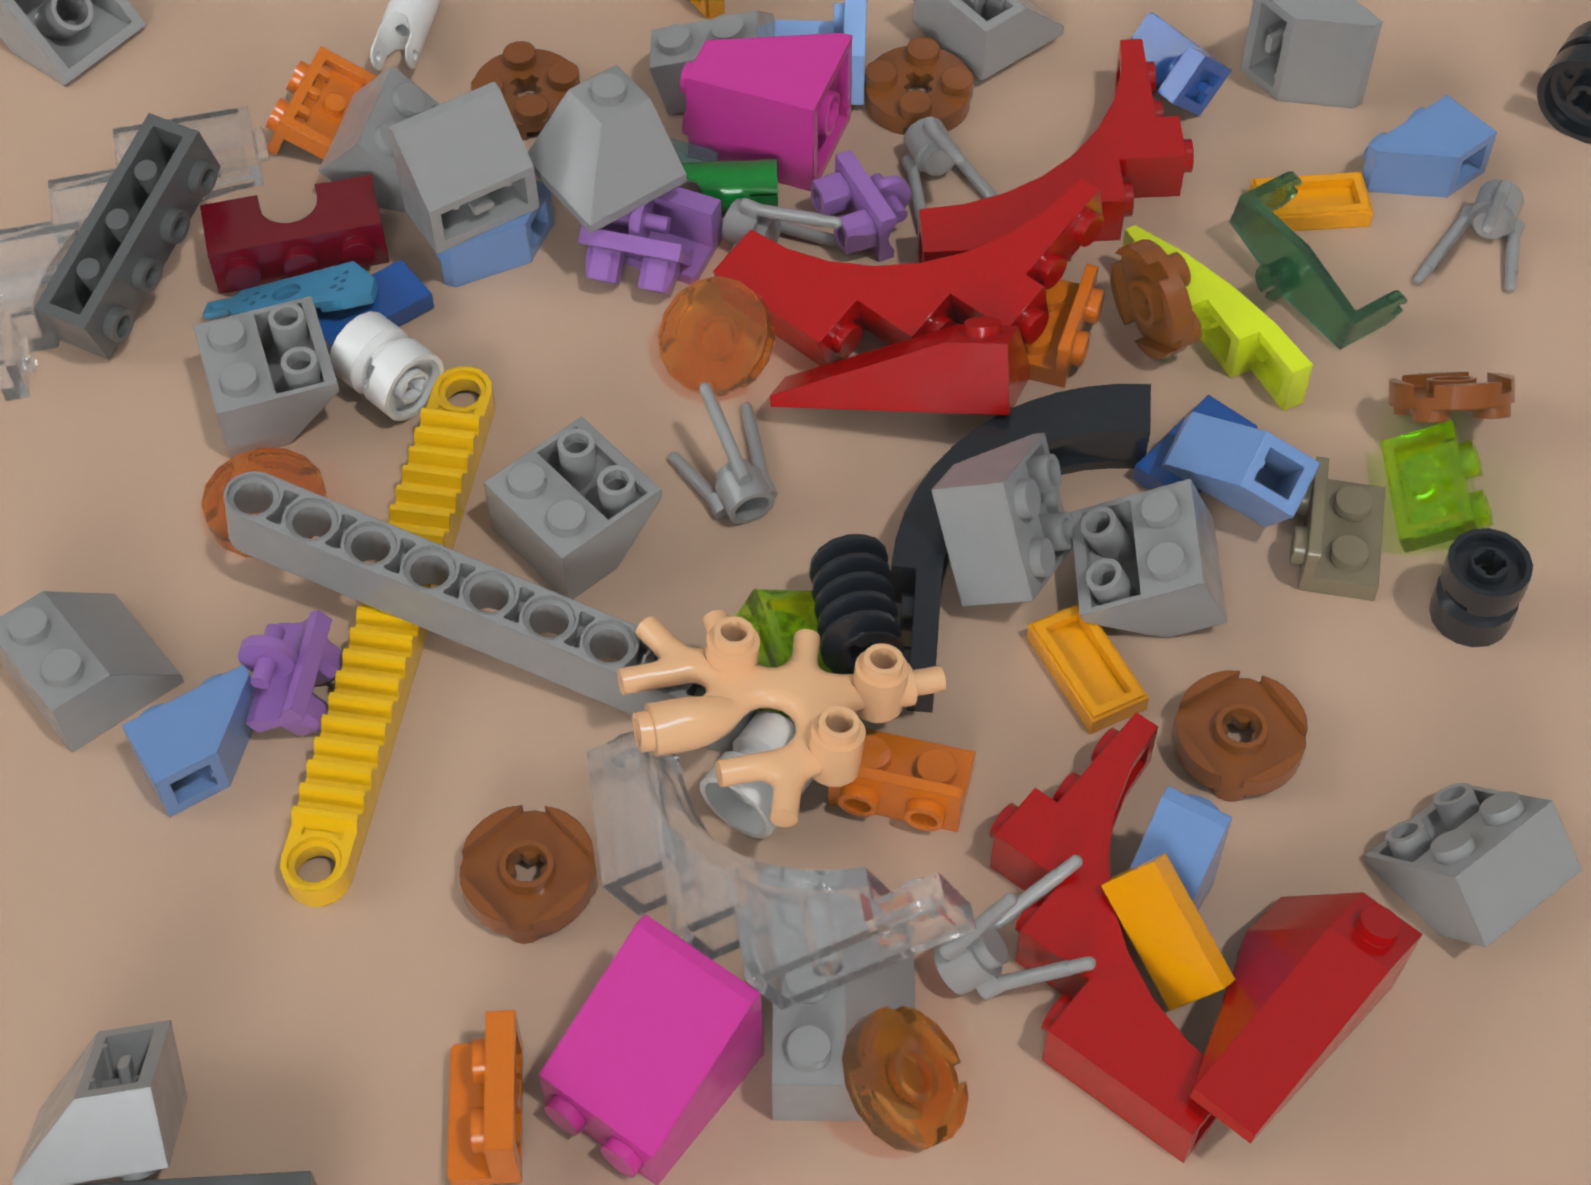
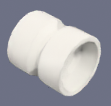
M366 312L358 315L346 324L337 335L330 351V359L335 375L359 394H364L367 400L394 421H405L415 417L421 412L422 408H426L433 384L438 376L444 373L443 362L439 357L414 338H408V335L380 312Z
M769 710L758 711L733 741V751L725 752L719 760L783 747L793 739L796 732L795 723L787 717ZM715 765L700 782V792L709 807L723 821L739 832L753 838H767L777 827L770 820L774 791L770 784L755 781L721 788L717 781ZM812 778L804 785L802 793L813 781Z

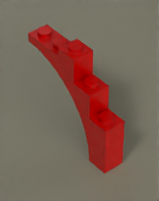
M1142 39L1120 40L1115 74L1114 101L1098 129L1072 156L1045 175L1006 193L966 204L919 209L918 262L922 263L967 252L1011 233L1048 209L1081 177L1100 188L1104 223L1094 241L1121 239L1123 219L1133 215L1134 198L1180 196L1184 173H1191L1193 170L1192 139L1183 138L1179 116H1164L1162 101L1153 100L1156 90V67L1154 61H1146Z
M1081 177L1048 209L1011 233L970 251L922 263L870 266L827 261L787 249L750 229L713 270L723 299L819 366L836 362L841 357L849 356L859 345L865 329L887 344L892 345L954 326L956 323L964 324L965 320L974 317H994L1001 320V325L1019 326L1023 343L1030 345L1042 335L1049 320L1045 289H1051L1058 283L1065 272L1067 261L1080 246H1089L1102 229L1104 217L1100 188Z
M1136 712L1120 731L1112 727L1102 736L1091 755V761L1093 762L1081 776L1075 772L1068 775L1057 789L1053 799L1037 788H1034L1019 806L1010 803L1001 811L989 833V836L994 839L990 867L1025 891L1071 856L1079 855L1083 859L1082 866L1032 906L1025 909L1015 925V931L1020 933L1015 961L1026 969L1091 956L1096 961V966L1093 970L1045 981V983L1061 993L1062 996L1052 1006L1041 1026V1029L1047 1032L1042 1061L1184 1163L1217 1120L1215 1116L1189 1097L1203 1054L1188 1042L1153 999L1128 953L1117 914L1101 887L1103 883L1111 879L1109 851L1112 831L1126 796L1151 761L1158 726Z

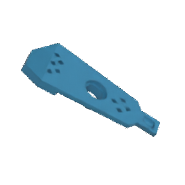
M354 261L244 289L231 298L207 302L202 315L206 320L232 316L312 296L315 308H321L322 312L345 310L374 303L379 286L371 274Z

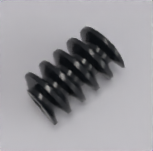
M847 534L830 540L817 550L810 562L809 576L812 583V596L815 602L814 613L818 622L817 633L820 636V653L824 664L835 674H854L858 656L874 644L884 643L892 645L899 649L903 656L905 652L900 639L902 633L897 620L898 610L894 601L895 592L891 583L892 575L887 563L889 558L886 547L876 537L865 534Z

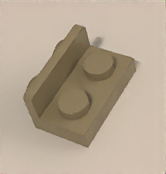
M1316 456V460L1320 462V465L1295 513L1305 515L1304 527L1295 526L1290 548L1289 563L1300 565L1298 590L1374 601L1379 588L1385 487L1328 479L1329 458Z

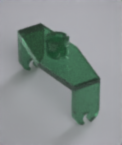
M1289 171L1240 195L1229 222L1260 265L1255 272V280L1260 292L1275 286L1274 289L1266 292L1265 297L1268 300L1276 301L1283 296L1341 350L1394 320L1403 311L1400 305L1406 304L1408 299L1401 291L1395 290L1358 310L1353 308L1311 247L1273 213V211L1284 206L1298 193L1294 186L1302 184V180L1294 171Z

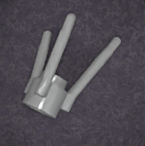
M932 116L916 121L908 128L904 136V145L909 153L901 159V165L907 173L909 186L912 191L911 198L917 228L919 209L926 208L920 177L921 172L932 176H939L947 173L956 165L984 198L998 195L964 157L940 119Z
M1495 179L1487 181L1482 185L1475 202L1463 206L1458 220L1414 275L1413 283L1421 285L1439 265L1468 226H1473L1475 232L1481 237L1498 239L1505 236L1507 238L1504 288L1507 292H1513L1516 289L1520 237L1525 226L1523 221L1518 218L1524 203L1520 188L1506 179Z
M739 198L730 205L726 212L722 225L723 240L734 244L732 249L750 229L776 243L780 233L826 246L840 248L834 234L795 223L837 229L842 226V220L839 217L766 205L748 198Z
M703 382L699 386V390L729 460L716 474V491L678 452H671L668 459L707 501L716 519L728 515L730 521L735 524L751 523L760 519L772 509L775 503L774 498L778 495L769 477L752 405L749 402H744L741 405L743 425L753 464L750 465L748 460L742 458L711 385Z
M1071 856L1019 896H1016L1014 893L1005 894L965 929L937 945L934 950V960L937 970L947 986L960 995H965L977 989L981 998L988 1001L1005 990L1093 970L1096 966V961L1093 957L1086 956L1001 974L1002 965L1006 964L1009 960V953L998 931L1079 869L1083 863L1081 856Z

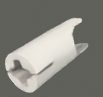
M389 0L371 47V63L375 70L382 69L388 55L405 49V61L408 68H416L441 0Z

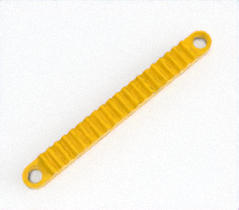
M457 366L446 370L438 376L433 384L426 408L421 409L420 427L416 426L414 430V446H409L408 464L402 467L401 485L397 484L395 489L396 502L395 504H390L389 524L452 550L495 412L492 382L489 376L481 369L471 366ZM462 390H470L480 395L476 402L468 406H455L448 402L452 395ZM426 584V585H422V586H423V587H427V588H431V587H437L438 585ZM364 603L362 606H357L355 627H350L348 649L344 648L342 652V669L336 671L334 692H329L328 712L327 714H322L320 737L315 736L314 755L312 759L307 760L305 782H300L299 802L297 806H292L291 827L281 854L280 870L289 894L298 903L309 907H324L337 902L347 893L353 882L429 631ZM325 856L335 861V868L332 874L324 880L308 882L299 877L301 866L310 858Z

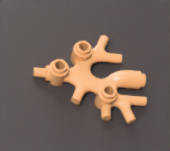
M713 610L703 617L702 623L707 634L706 647L703 648L688 647L678 640L655 616L645 618L638 625L636 635L657 656L658 660L652 663L617 669L618 684L622 695L691 683L701 685L706 689V693L703 696H687L646 703L644 711L633 713V733L638 751L640 753L653 751L654 757L688 752L710 745L729 734L750 711L759 708L776 709L790 716L795 723L796 732L793 739L785 746L775 750L720 759L715 762L716 777L721 788L755 781L770 784L774 789L770 820L774 825L783 828L793 827L797 824L801 793L804 785L811 778L829 787L845 786L857 778L860 772L866 735L865 726L859 717L872 723L889 722L899 716L903 707L915 705L917 696L944 692L946 690V677L940 665L913 670L899 649L884 643L874 644L858 656L854 674L828 673L818 666L820 636L811 629H801L795 633L792 655L787 663L779 667L758 665L759 634L749 621L737 616L728 617L727 613L723 610Z

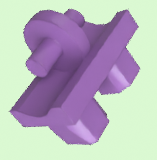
M851 150L836 154L835 173L811 181L812 206L817 213L825 215L845 211L846 215L839 217L842 220V226L837 229L834 228L836 242L845 255L869 248L878 262L894 257V248L888 239L896 223L904 221L908 215L905 208L912 196L910 186L901 176L883 177L880 173H876L869 177Z
M653 200L612 222V224L628 227V234L599 229L590 234L581 225L578 243L588 246L586 253V278L620 285L625 255L643 257L637 288L672 295L681 265L691 266L693 249L685 248L682 244L648 238L650 231L668 234L671 227V217L654 214Z
M319 609L310 612L308 619L303 622L268 624L264 635H252L242 640L238 659L242 665H245L246 669L253 672L250 683L255 687L245 724L258 733L281 726L301 737L321 730L322 714H327L328 705L326 701L313 693L314 684L319 685L333 680L336 671L341 669L343 651L327 639L332 619Z

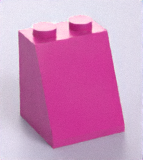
M827 33L706 40L695 60L687 61L680 79V92L686 95L687 108L683 117L682 132L688 135L689 159L698 162L777 159L778 183L811 191V181L822 177L851 118L852 35Z
M644 914L628 935L539 1073L546 1104L543 1107L545 1113L557 1126L570 1135L577 1136L582 1130L601 1144V1154L622 1174L634 1178L639 1172L655 1185H659L764 1055L761 993Z

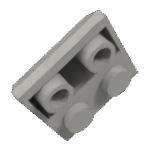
M914 0L913 23L946 51L960 58L981 81L1063 35L1064 26L1032 0Z
M1253 0L1240 71L1276 101L1356 108L1363 102L1383 21L1356 0Z
M392 65L354 93L319 172L331 181L371 174L378 208L406 212L388 127L440 104Z
M491 82L388 127L405 211L437 254L540 208L534 165L503 94L495 82Z
M312 296L193 325L215 411L231 459L291 444L340 391Z
M582 416L483 482L492 528L561 595L571 599L576 598L618 568L662 498L661 489Z
M1045 433L1031 434L956 463L931 489L962 606L1033 601L1073 548V519L1068 512H1064L1059 493L1061 483L1060 465L1057 457L1049 452Z
M1191 479L1070 512L1073 519L1072 538L1079 613L1085 623L1162 638H1169L1227 623L1214 519Z
M1456 783L1441 789L1433 797V803L1412 819L1400 822L1390 828L1385 835V839L1364 855L1368 866L1439 935L1482 947L1489 946L1582 871L1552 800L1520 795L1511 791L1504 792L1472 786L1468 783Z
M171 1020L97 1032L40 1108L12 1179L13 1185H74L117 1177L123 1181H135L149 1177L160 1169L169 1168L188 1098Z

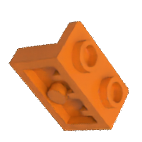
M320 46L310 65L301 60L297 65L286 90L294 94L291 101L288 102L279 98L265 126L274 132L267 151L277 156L284 141L287 140L324 160L354 93L377 76Z
M1087 264L1080 284L1060 279L1054 287L1048 290L1045 289L1049 312L1047 326L1034 343L1030 345L1024 344L1030 365L1029 380L1065 388L1072 365L1083 367L1091 333L1084 330L1087 322L1092 324L1098 323L1105 297V290L1096 288L1099 266Z
M865 728L866 735L860 772L853 782L845 786H828V804L841 807L847 813L855 816L869 817L880 815L903 820L909 825L924 831L944 829L958 832L975 765L976 751Z
M515 1010L486 1011L485 1038L473 1039L472 1043L455 1044L450 1049L447 1177L451 1185L522 1183L524 1046Z

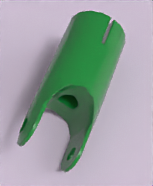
M777 159L681 163L686 172L687 179L697 183L701 188L698 193L721 200V212H727L730 205L739 198H748L761 204L778 206Z

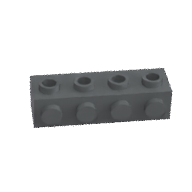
M148 113L34 307L37 314L61 341L110 360L119 343L125 341L130 335L136 313L147 294L154 291L158 286L162 276V268L175 245L181 243L186 237L190 227V219L202 198L207 196L216 184L218 170L221 166L199 131Z

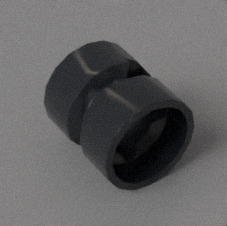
M1491 528L1472 529L1459 535L1449 547L1441 575L1438 577L1430 601L1429 612L1431 620L1439 632L1451 641L1469 647L1490 646L1502 640L1511 628L1519 603L1523 599L1532 577L1533 563L1529 551L1518 539L1506 532Z

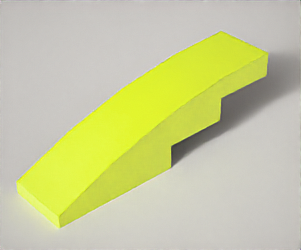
M1136 225L1125 229L1123 247L1142 239H1148L1158 244L1167 255L1178 252L1185 259L1191 274V282L1186 288L1191 301L1192 311L1197 315L1201 324L1202 337L1200 340L1230 378L1251 370L1283 411L1304 402L1313 364L1273 320L1233 285L1187 253Z

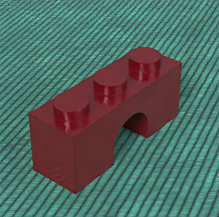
M372 175L315 184L317 203L314 210L305 218L291 223H279L266 218L262 214L258 195L200 205L207 256L219 294L244 290L354 261L362 268L389 263Z

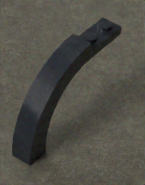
M1151 384L1087 386L1056 392L1014 407L1010 415H997L975 428L953 445L931 468L916 489L904 512L895 539L891 563V583L895 592L894 601L895 603H901L900 628L901 631L912 632L911 647L903 646L905 650L903 657L913 670L936 666L940 600L943 583L950 565L931 489L954 464L1036 433H1045L1049 452L1054 454L1059 461L1061 475L1107 468L1135 469V465L1146 456L1151 423ZM934 693L917 696L916 704L908 706L907 711L933 713Z

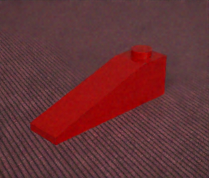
M974 317L965 320L964 324H957L786 376L771 393L770 407L1010 415L1030 378V365L1019 326L1001 325V320L994 317Z
M1364 892L1280 897L1246 931L1237 953L1238 958L1232 973L1236 980L1225 989L1222 998L1223 1002L1215 1026L1208 1039L1189 1097L1251 1144L1392 989L1423 934Z

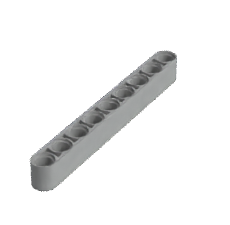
M259 471L244 472L235 476L226 485L224 503L229 540L236 549L244 554L630 715H633L634 712L644 711L646 703L687 696H703L706 693V689L703 686L691 683L677 685L678 687H665L622 695L617 678L618 668L652 663L658 660L657 656L636 635L638 626L268 473ZM318 536L319 538L309 539L307 537ZM376 560V561H379V562H376V563H366V562H364V561ZM434 584L438 586L427 588L423 587L422 585ZM492 608L498 611L488 613L480 611V609ZM549 632L558 636L544 637L539 634ZM599 657H610V658H614V659H616V660H618V661H617V662H604V661H601V660H599V659H597V658H599ZM758 709L750 711L729 734L707 745V747L724 752L733 751V741L756 715Z

